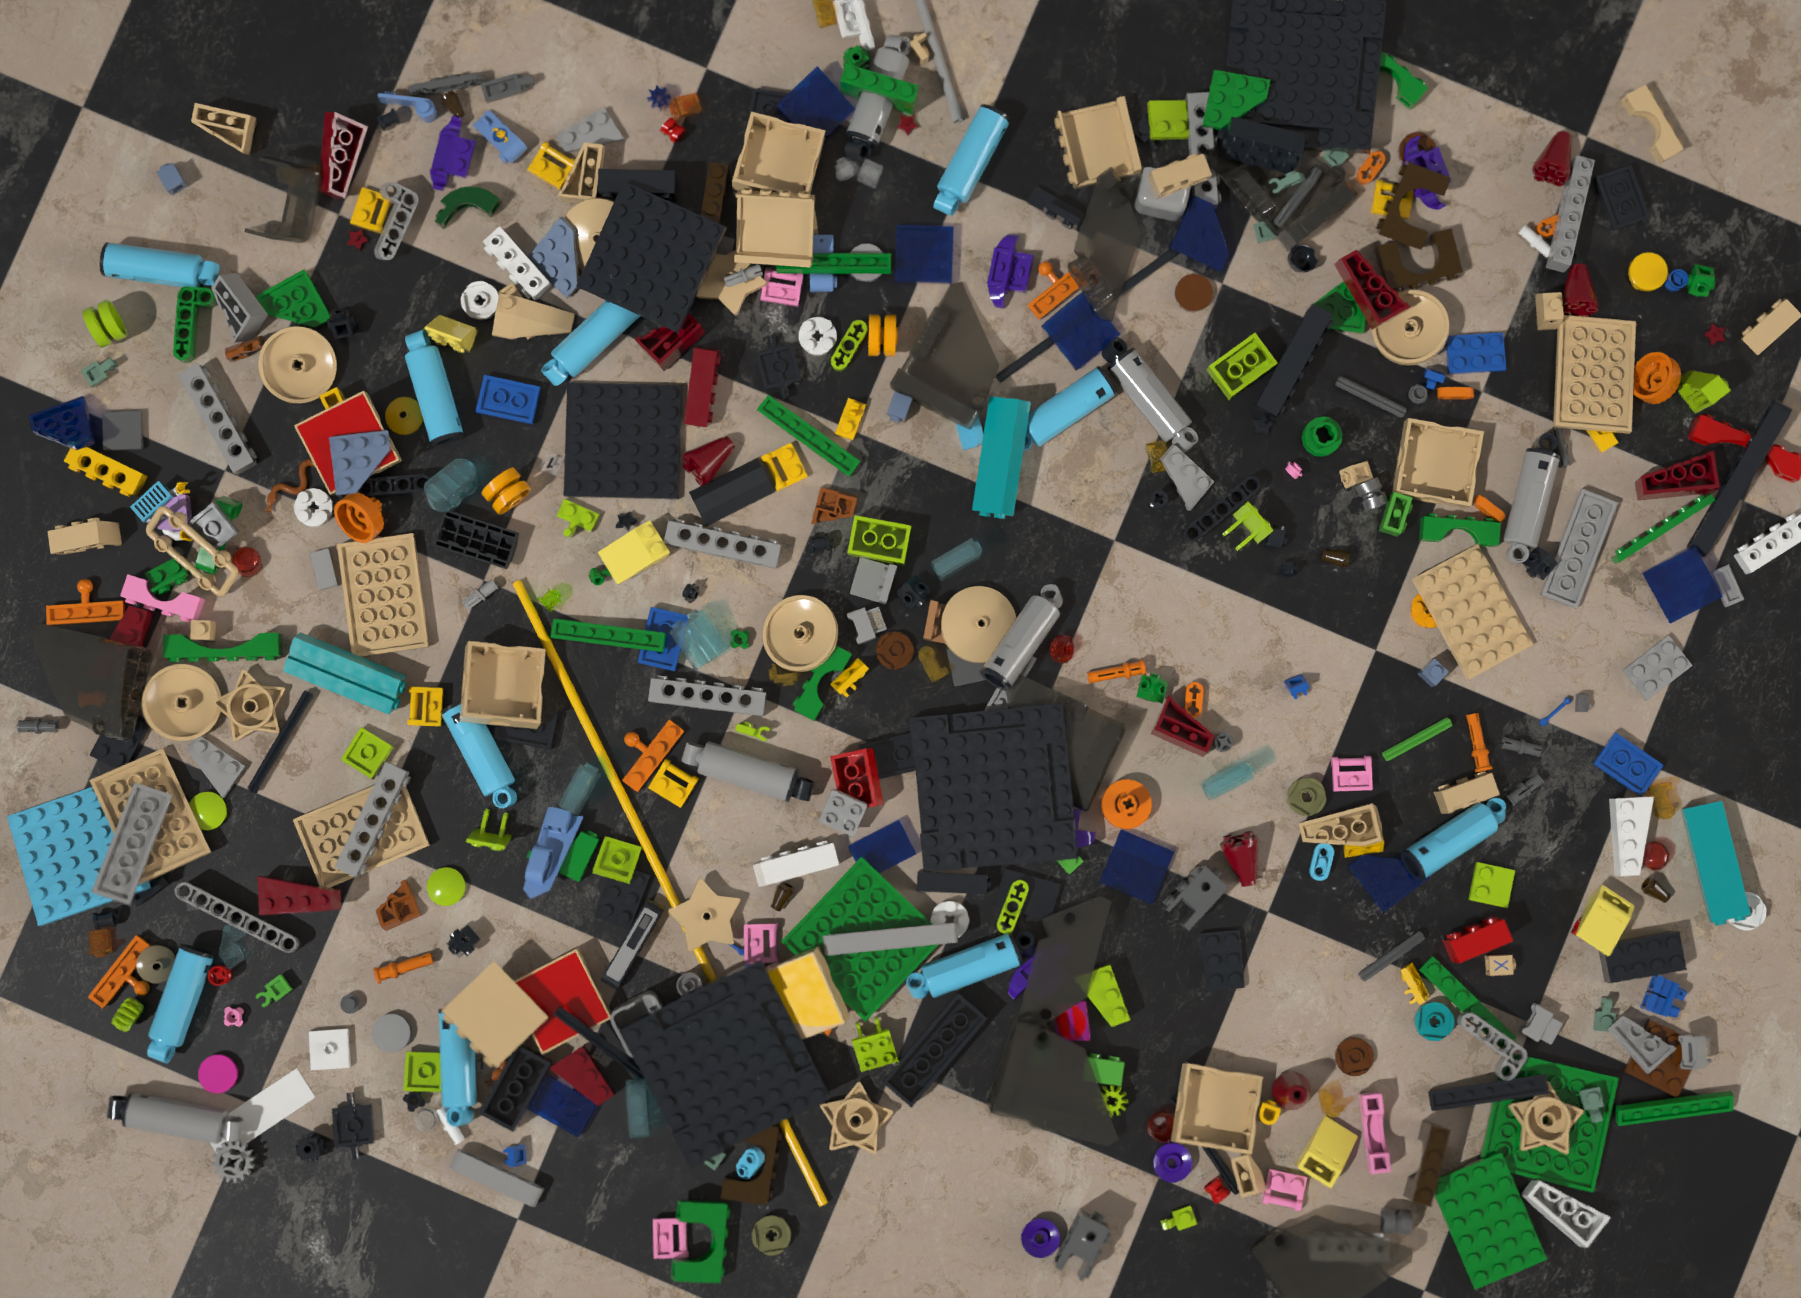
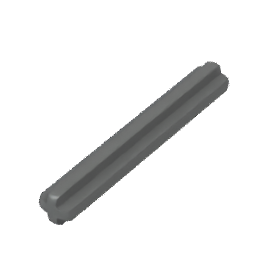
M1314 167L1310 171L1305 181L1301 183L1276 217L1274 223L1281 228L1285 225L1322 175V171L1318 167Z
M1340 376L1336 381L1337 387L1400 418L1406 413L1407 409L1347 378Z
M1417 931L1358 973L1362 981H1367L1424 941L1425 936L1421 931Z

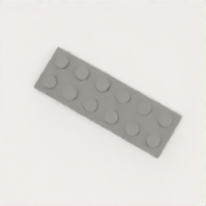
M1580 489L1554 557L1558 564L1547 575L1540 596L1573 609L1578 608L1618 502L1585 489Z
M134 783L91 891L93 894L127 905L131 904L173 795Z

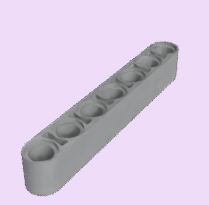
M183 882L175 888V895L179 899L284 952L292 953L299 948V940L295 936L192 884ZM184 886H188L190 889V893L186 897L181 895V889ZM201 895L207 897V903L203 906L198 903V898ZM222 903L225 910L222 914H217L215 908L218 904ZM237 912L242 915V920L239 923L233 921V915ZM253 921L259 923V929L256 932L250 929V924ZM270 930H275L277 933V937L273 941H270L267 937ZM291 938L294 941V947L288 950L285 947V941Z
M956 923L823 936L824 955L958 942Z

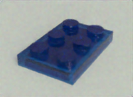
M900 820L848 846L855 862L862 857L878 873L916 855Z
M547 1074L528 1110L578 1138L597 1105L582 1093Z

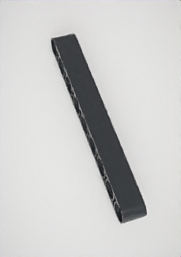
M1776 399L1770 403L1715 496V501L1711 503L1686 547L1688 550L1703 558L1709 553L1789 418L1792 408Z

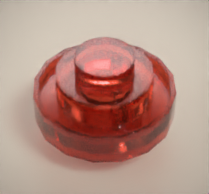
M1066 635L1056 636L1050 645L1052 659L1057 663L1063 664L1070 661L1074 654L1073 640Z

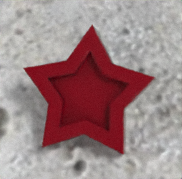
M900 115L901 123L896 129L904 130L907 136L911 130L918 129V126L914 123V115L909 117Z
M363 229L357 232L349 231L350 240L347 245L356 246L360 251L362 245L369 242L364 237Z
M1713 323L1711 324L1709 332L1704 334L1705 337L1709 338L1711 346L1717 341L1725 342L1723 337L1725 328H1717Z

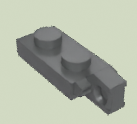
M517 73L481 83L486 103L521 94L527 91V87L536 85L532 75L523 77V74Z

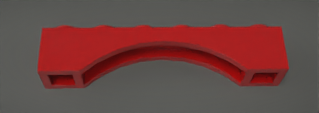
M1703 414L1695 418L1687 438L1704 446L1726 442L1745 447L1751 435L1746 430L1734 429L1727 422L1721 421L1720 423L1715 421L1713 416ZM1778 444L1772 445L1764 460L1770 466L1774 475L1791 483L1799 481L1801 477V454L1793 451L1790 453L1784 450L1785 447Z

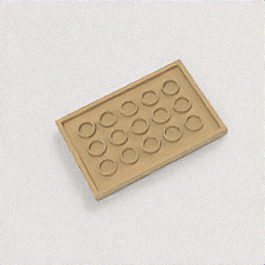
M1564 315L1557 333L1553 427L1627 434L1632 432L1636 321Z
M414 533L376 538L367 543L355 541L337 544L351 653L365 657L430 647Z
M1478 544L1412 579L1466 680L1472 679L1533 645Z
M163 748L90 780L113 833L116 831L134 783L173 795L138 885L211 853Z
M393 780L388 781V790L392 791L395 788ZM374 786L293 819L320 886L331 888L355 878L335 868V864ZM407 787L402 788L400 792L402 794L401 799L397 805L394 804L391 810L393 815L390 821L385 822L383 827L385 830L380 840L377 839L374 845L376 850L373 856L368 857L366 861L368 866L365 873L430 846ZM384 797L380 798L378 805L384 808L387 805V800ZM376 815L370 817V823L373 826L378 823ZM367 832L361 836V840L364 843L370 840ZM359 850L353 852V858L356 861L361 858Z

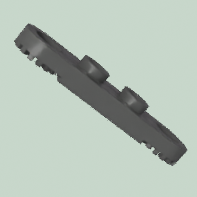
M473 73L462 76L453 74L445 79L432 78L429 82L409 86V94L412 97H417L418 95L421 97V95L424 96L428 93L432 95L451 90L465 89L467 86L473 87L475 85L476 87V85L480 86L481 83H484V76L481 73Z

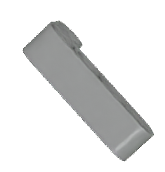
M394 182L385 183L380 188L382 198L393 203L394 206L374 250V254L379 260H390L395 256L419 200L415 192ZM389 186L394 189L393 196H389L387 193ZM406 195H409L411 197L412 201L410 205H407L404 202V197ZM398 212H401L404 215V220L402 222H399L397 220L396 216ZM391 229L396 232L395 239L389 237ZM382 248H386L388 255H384Z
M1462 1012L1457 1018L1458 1025L1502 1056L1495 1066L1496 1075L1504 1080L1513 1079L1527 1059L1526 1050L1475 1014ZM1465 1018H1470L1469 1020L1477 1025L1473 1027L1466 1024ZM1483 1027L1488 1029L1486 1037H1481L1480 1030ZM1502 1038L1504 1040V1046L1498 1049L1496 1046V1042L1498 1039ZM1518 1049L1520 1057L1514 1060L1512 1054ZM1504 1066L1509 1067V1073L1506 1076L1502 1075V1068Z

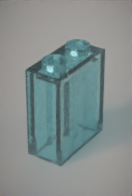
M971 538L933 560L931 566L940 581H943L979 560L982 548L977 540L974 542Z
M694 609L687 614L688 618L683 622L678 620L671 625L673 629L668 632L692 667L699 669L729 647L705 611Z
M1242 761L1199 784L1207 799L1213 800L1253 779L1252 774H1254V770L1250 763L1247 764L1245 761Z
M588 763L586 765L580 764L558 806L574 815H579L601 776L597 772L599 769Z

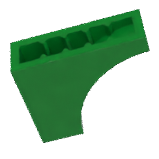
M587 830L586 833L581 832L571 844L558 873L581 882L600 842V839L596 838L598 834ZM529 850V852H528V854H527V856H526V857L529 858V859H530V855H531L532 850Z

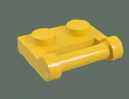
M544 141L527 170L558 190H561L576 159H570ZM548 153L566 164V169L564 170L544 158L545 154Z
M1379 179L1376 180L1371 214L1384 216L1385 211H1383L1385 202L1390 200L1391 196L1381 195L1380 193L1381 190L1391 191L1392 183H1386ZM1413 190L1407 192L1406 198H1402L1399 211L1402 219L1408 220L1410 217Z
M362 187L350 223L381 234L391 202L382 198L379 192ZM379 200H381L383 204L377 222L372 224Z
M792 443L760 457L762 462L766 464L776 484L777 492L808 478ZM776 457L788 479L784 482L772 461Z
M409 687L411 698L409 719H407V725L442 727V715L440 712L443 710L444 688ZM418 693H423L422 720H417Z
M666 758L648 788L682 808L699 778L687 774L671 764V761ZM668 770L689 783L688 786L685 788L664 775L665 771Z

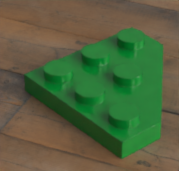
M1214 70L1202 127L1222 130L1227 127L1231 117L1240 118L1257 105L1267 100L1270 80Z
M305 269L255 296L267 314L272 317L315 329L326 324L327 319H330V313Z
M1344 281L1313 303L1333 314L1331 317L1333 323L1329 330L1357 334L1364 333L1365 317Z

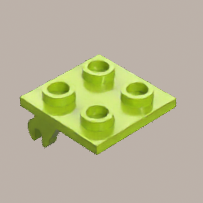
M1247 502L1233 514L1238 521L1227 529L1223 535L1226 536L1240 523H1243L1251 535L1235 548L1238 551L1252 538L1257 543L1261 542L1273 532L1270 523L1260 516L1257 508Z
M486 809L481 828H474L467 837L466 842L471 843L475 847L488 846L496 851L505 849L512 839V835L505 834L509 813L505 812L503 814L499 834L486 832L490 809Z
M878 1016L874 1017L878 1033L863 1037L859 1021L855 1022L859 1037L851 1040L861 1072L898 1062L889 1029L881 1030Z

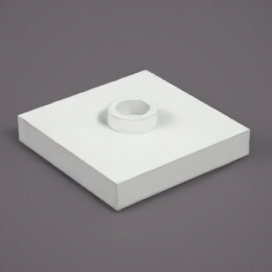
M349 1028L309 1031L311 1070L351 1067Z

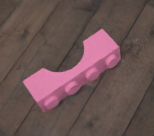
M127 574L120 595L126 598L125 602L137 605V602L144 604L143 608L152 611L158 608L162 610L161 614L173 617V614L180 615V620L191 623V620L199 619L205 599L182 592L171 601H160L152 592L149 581Z
M1378 1091L1359 1093L1367 1170L1371 1174L1391 1172L1389 1152L1383 1130L1384 1109L1382 1094Z

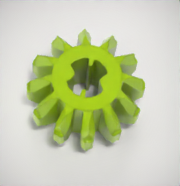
M127 998L115 1013L112 1024L119 1030L129 1031L143 1012L144 1006L136 999Z
M1110 1084V1090L1103 1085L1102 1087L1105 1092L1097 1091L1101 1098L1097 1097L1095 1101L1101 1103L1096 1108H1103L1102 1115H1105L1109 1110V1117H1113V1111L1119 1116V1108L1124 1111L1126 1110V1107L1121 1105L1122 1103H1128L1127 1099H1121L1126 1095V1092L1119 1093L1121 1086H1117L1114 1091V1085ZM1109 1096L1116 1097V1100H1114L1115 1104L1111 1105L1106 1102V1100L1109 1101Z

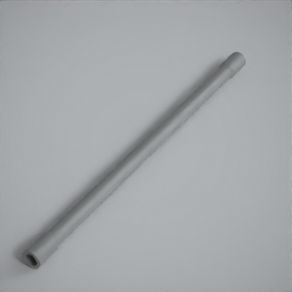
M915 0L945 92L953 123L961 122L964 118L953 90L926 1Z

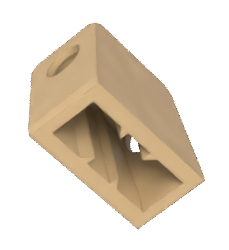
M1562 293L1535 294L1538 330L1557 329L1564 318Z

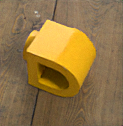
M1266 1099L1265 1102L1260 1101L1257 1116L1264 1124L1272 1125L1278 1120L1281 1108L1277 1107V1102Z

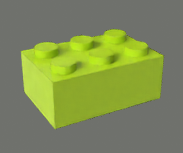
M1254 333L1207 368V372L1227 399L1230 400L1273 369L1278 363L1257 334Z
M854 515L847 554L849 556L904 566L911 526Z

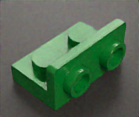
M174 558L145 573L152 586V592L160 595L171 590L170 587L174 585L184 584L187 582V578L191 576L190 572Z

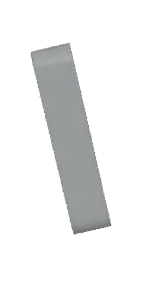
M457 1149L450 1165L452 1170L532 1207H536L544 1190L540 1185L462 1149Z

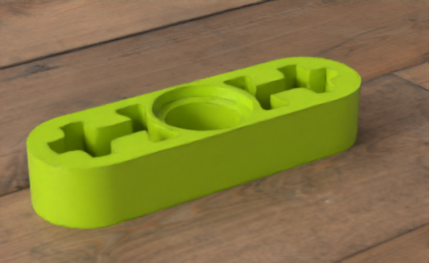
M856 320L850 325L833 354L831 365L836 371H843L847 368L866 336L867 325L864 321ZM862 325L863 332H859L856 336L859 341L849 336V334L852 336L855 334V326ZM848 340L855 344L854 349L851 351L844 348V343ZM840 350H842L843 353L850 355L849 357H847L846 355L844 356V365L840 364L839 366H836L835 359H840L842 356V353L839 352Z
M1023 880L1014 881L1010 887L997 921V928L1001 933H1010L1015 927L1028 893V885ZM1020 883L1023 884L1022 887L1025 889L1018 896L1022 898L1021 902L1016 898H1010L1011 894L1016 895L1017 890L1014 887L1015 885L1019 886ZM1010 901H1015L1018 904L1017 911L1009 912L1007 904ZM1004 912L1015 916L1014 920L1012 918L1009 919L1008 923L1011 927L1002 930L1003 926L1000 923L1001 921L1005 922L1007 916H1003Z

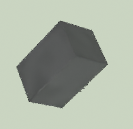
M1575 695V712H1588V709L1592 707L1589 704V695Z

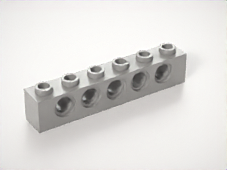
M1209 92L1189 93L1185 98L1189 130V156L1195 153L1201 155L1199 148H1206L1208 154L1204 156L1212 174L1209 180L1192 186L1193 210L1216 209L1218 203H1221V192L1217 191L1220 177L1219 172L1216 173L1215 165H1218V154H1214V147L1217 146V137L1213 135L1212 128L1202 127L1204 117H1198L1196 111L1199 110L1205 113ZM1204 129L1207 135L1200 136L1197 130ZM1208 185L1210 186L1211 191L1205 192L1202 190L1201 186Z
M1576 155L1571 161V174L1568 181L1565 182L1546 268L1564 273L1571 266L1595 160Z
M196 363L178 373L180 380L232 472L239 475L257 465L258 463L255 460L257 458L256 453L252 448H248L246 444L248 441L247 437L242 431L239 432L237 425H239L234 415L230 416L227 410L229 406L225 399H221L218 395L220 390L216 383H212L209 379L211 374L207 367ZM204 381L203 389L198 390V383ZM213 397L214 403L211 406H207V400ZM223 414V420L216 423V416ZM228 430H232V437L225 439V433ZM241 446L242 452L235 456V448Z
M680 519L668 521L664 544L667 546L777 569L782 547L776 540L767 539V542L760 541V537L748 535V538L742 537L741 533L730 531L729 534L723 533L722 529L717 527H711V530L703 528L704 525L692 523V526L686 525L685 521ZM685 530L691 532V536L687 540L681 539V533ZM703 534H707L710 537L709 542L706 544H702L699 541L700 536ZM722 538L728 540V545L725 548L718 546V542ZM741 542L747 544V549L744 552L737 551V545ZM762 546L766 549V553L763 556H757L755 554L756 548Z
M656 675V679L651 678L649 702L764 716L767 693L763 692L762 688L751 687V691L743 690L744 686L739 685L725 688V684L713 683V686L705 685L706 681L694 680V683H686L687 679L675 678V681L667 680V676ZM669 685L675 688V692L671 696L665 694V688ZM686 688L694 690V695L691 698H685L684 690ZM706 690L713 692V697L709 701L703 699V693ZM727 692L731 693L732 700L729 703H724L722 695ZM744 695L751 697V703L747 706L741 704V698Z
M385 762L335 864V868L354 877H359L360 874L363 875L368 866L366 861L368 857L373 856L376 850L374 845L377 839L380 840L385 830L383 827L385 822L390 821L393 815L391 810L394 804L397 805L402 796L400 792L403 787L407 786L410 780L408 776L409 771L390 762ZM389 780L395 782V788L392 791L387 788ZM382 797L387 800V805L384 808L378 805V801ZM372 815L378 817V823L375 826L370 823ZM365 832L370 836V840L367 843L361 840V836ZM355 850L361 852V858L358 861L353 858Z

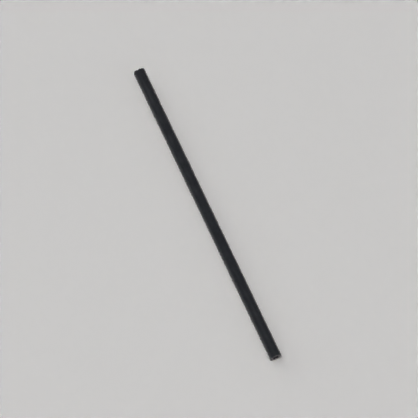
M1210 221L1205 223L995 375L996 379L1000 383L1215 229Z

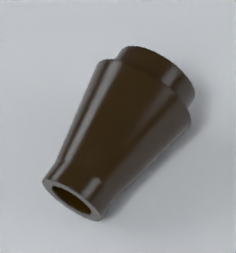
M453 90L440 97L441 104L453 116L462 118L466 115L458 94L454 93Z
M1324 549L1322 561L1341 568L1343 566L1348 567L1351 552H1347L1346 549Z
M1648 877L1641 885L1644 894L1663 903H1666L1671 897V894L1656 878Z
M781 881L776 887L771 908L781 912L785 904L794 895L793 891L795 888Z

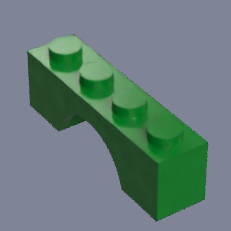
M1381 51L1379 71L1386 72L1394 78L1398 89L1396 99L1411 110L1428 89L1426 83L1420 78H1415L1407 67H1401L1396 63V59L1393 56L1386 55Z
M1426 514L1420 520L1419 541L1438 543L1442 541L1448 531L1460 529L1469 533L1474 539L1475 544L1482 547L1495 548L1499 546L1501 523L1495 522V519L1485 518L1484 521H1476L1475 517H1465L1463 520L1457 519V516L1446 515L1445 518H1439L1438 514Z
M836 645L831 656L822 665L812 669L814 675L811 680L807 678L802 688L805 691L802 696L798 695L793 703L795 706L794 711L815 722L824 706L819 699L817 691L820 680L830 672H843L852 654Z

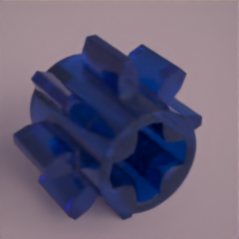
M656 85V89H649L651 97H647V100L652 102V109L659 107L660 111H662L663 106H669L667 99H671V95L666 94V87L659 89L658 85ZM658 95H661L660 101H657Z

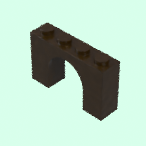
M1406 160L1405 164L1402 163L1399 168L1398 175L1400 177L1398 182H1394L1390 192L1393 194L1391 199L1385 202L1383 208L1385 213L1383 218H1379L1376 229H1378L1377 233L1379 235L1422 250L1429 232L1408 224L1402 219L1399 211L1400 202L1407 192L1418 188L1444 196L1451 177Z
M709 162L701 216L721 224L724 196H728L731 181L729 165Z
M1452 228L1434 232L1430 236L1435 263L1432 270L1424 274L1412 273L1404 267L1397 242L1377 246L1375 253L1380 273L1388 286L1398 293L1407 288H1410V290L1419 289L1423 284H1428L1429 286L1437 285L1440 283V280L1447 279V282L1457 280L1458 276L1463 273Z
M1422 1120L1418 1140L1422 1141L1423 1144L1420 1166L1415 1178L1408 1177L1403 1196L1411 1202L1431 1207L1451 1130L1442 1125Z
M773 1125L741 1141L752 1143L762 1150L765 1157V1168L760 1175L753 1179L724 1177L721 1199L767 1205L768 1200L772 1201L774 1189H771L770 1186L771 1181H775L777 1170L773 1169L774 1161L778 1162L779 1150H776L777 1142H781L782 1130H779V1125Z

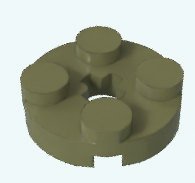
M1300 778L1290 785L1287 792V803L1299 815H1314L1320 812L1326 803L1324 787L1316 779ZM1310 792L1311 800L1304 802L1302 793Z
M776 1215L762 1217L756 1222L752 1231L754 1246L766 1255L781 1253L788 1246L791 1239V1230L784 1218ZM769 1230L777 1233V1236H774V1240L766 1237Z

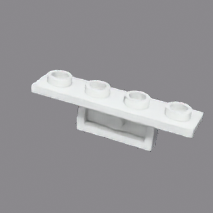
M835 0L833 7L842 39L859 37L862 48H865L869 53L875 48V40L870 31V22L865 13L863 0Z

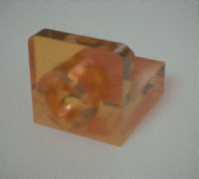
M696 93L675 97L669 107L670 113L676 121H679L684 116L698 114L702 111Z
M110 929L88 931L90 951H87L88 955L94 954V958L105 957L106 952H112Z

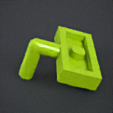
M564 499L556 516L570 522L568 529H565L563 534L567 538H572L577 526L592 532L600 515Z

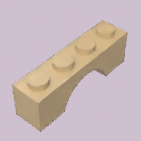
M1646 84L1627 94L1621 100L1630 116H1641L1652 123L1655 129V141L1650 147V151L1658 165L1684 150L1681 139L1676 137L1671 122L1666 120L1663 115V108L1656 103L1653 91Z

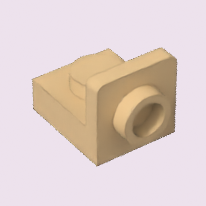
M925 32L921 35L918 33L910 39V50L921 66L928 63L929 59L927 48L924 45L921 46L922 43L927 41V34Z
M1368 461L1351 465L1339 471L1345 488L1374 479Z

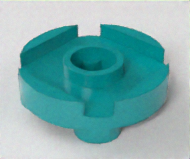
M1428 1002L1419 1007L1415 1014L1414 1024L1418 1034L1425 1039L1440 1041L1452 1032L1454 1016L1444 1004ZM1433 1016H1436V1019L1439 1020V1024H1435V1027H1432V1024L1429 1023Z

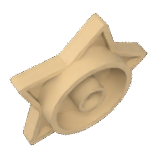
M736 250L727 255L715 254L697 293V298L720 300L737 316L745 298L749 294L767 286V282L761 276L747 280V283L742 282L727 287L724 282L725 276L736 273L741 268L744 270L751 267L750 263L734 262V255L736 253Z
M243 669L234 690L213 700L212 704L230 719L232 738L236 742L255 730L280 733L275 709L286 689L284 687L262 686ZM250 703H253L255 705V709L253 711L248 710V705Z
M699 879L690 899L668 910V913L685 929L688 952L708 941L729 945L734 944L730 919L740 902V898L717 896L702 879ZM704 913L710 915L709 920L703 918Z
M860 1081L856 1083L844 1099L820 1105L832 1124L830 1150L856 1145L872 1154H876L878 1129L893 1114V1110L871 1102ZM854 1116L859 1117L860 1121L858 1123L852 1121Z
M1547 1081L1549 1094L1533 1096L1531 1100L1508 1105L1521 1125L1520 1150L1524 1151L1546 1145L1559 1152L1568 1154L1569 1129L1584 1111L1561 1102L1549 1081ZM1543 1116L1547 1118L1546 1124L1542 1123Z

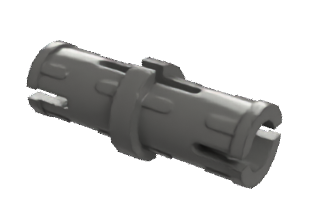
M1562 428L1550 431L1557 439V446L1553 452L1560 456L1559 468L1571 465L1567 452L1568 444H1565Z
M19 720V724H17L19 733L35 732V734H41L42 732L57 733L59 731L58 720Z
M1506 737L1502 738L1501 742L1503 744H1501V749L1517 751V754L1525 753L1540 757L1541 751L1539 750H1542V745L1528 743L1523 739L1519 741Z
M1537 773L1534 774L1533 777L1524 784L1520 783L1516 790L1506 796L1507 801L1512 806H1515L1524 797H1529L1531 792L1543 784L1544 781Z

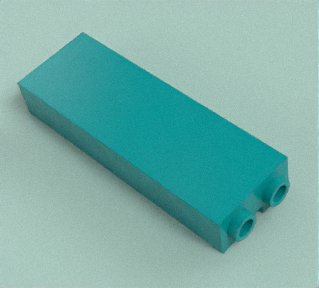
M989 396L972 507L973 511L980 512V516L991 517V513L994 514V518L1005 519L1006 515L1014 516L1031 402Z
M300 632L293 637L289 650L290 653L286 659L283 672L388 715L398 709L401 702L399 699L400 693L404 692L407 685L404 682L406 675Z
M1723 801L1682 809L1681 813L1709 923H1715V926L1727 924L1726 920L1733 918L1735 922L1746 920V916L1751 915Z

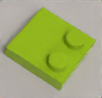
M1149 101L1147 103L1151 140L1189 138L1186 101Z
M360 727L340 760L374 780L394 746L365 728Z
M605 836L593 868V873L630 884L642 847Z
M1476 862L1468 900L1508 908L1515 870Z
M406 1051L403 1091L441 1092L440 1052Z

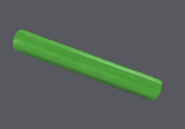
M1448 717L1440 720L1382 753L1384 759L1389 761L1452 727V722Z

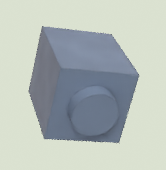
M174 163L164 164L160 167V170L156 171L166 191L172 196L189 187Z
M894 392L887 411V416L890 417L889 420L900 423V421L905 422L913 398Z
M1432 659L1419 671L1418 675L1433 687L1449 671L1436 659Z

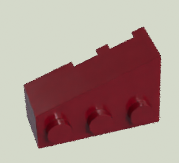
M688 313L680 333L666 327H661L634 340L665 371L703 336L705 331Z
M1171 696L1165 699L1151 731L1152 735L1201 757L1208 753L1214 739V735L1199 721L1191 717L1183 707L1181 708Z
M585 1044L550 1067L552 1071L597 1106L616 1094V1091Z

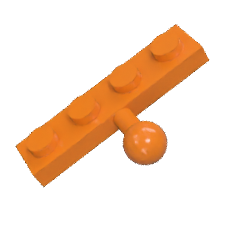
M1085 258L1059 279L1053 272V265L1050 262L1044 261L1040 263L1038 267L1039 273L1042 276H1047L1053 285L1031 301L1027 307L1038 320H1041L1096 276L1098 271Z
M82 579L77 584V589L81 593L82 603L46 606L47 625L49 626L120 621L125 613V601L90 603L89 593L93 589V584L88 579Z
M669 719L649 746L640 741L637 733L628 732L624 737L625 744L629 747L638 748L643 754L622 781L638 792L683 734L684 730Z
M136 935L88 998L104 1009L126 981L134 987V992L137 995L144 996L148 994L150 990L149 984L143 980L138 981L131 974L137 968L136 962L139 954L145 948L152 945L139 935Z

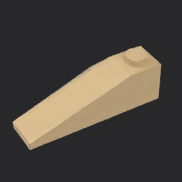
M499 293L492 336L518 339L519 337L571 333L575 314L521 297Z
M1374 804L1298 823L1302 840L1306 843L1367 846L1383 841L1382 824L1378 808Z

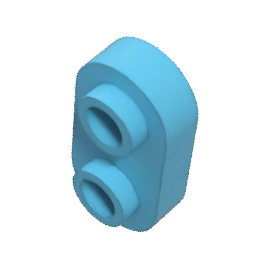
M1319 843L1314 848L1309 868V874L1314 880L1322 881L1329 875L1334 856V849L1330 844ZM1321 849L1326 850L1327 853L1325 856H1322L1320 854ZM1318 867L1322 869V873L1319 875L1315 872Z
M753 1146L745 1151L736 1165L737 1173L741 1178L749 1179L756 1174L764 1162L762 1150Z

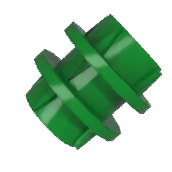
M1329 417L1315 418L1303 430V446L1307 452L1314 456H1328L1338 449L1342 442L1341 427L1335 420ZM1319 430L1325 432L1328 441L1326 443L1319 442L1316 432Z

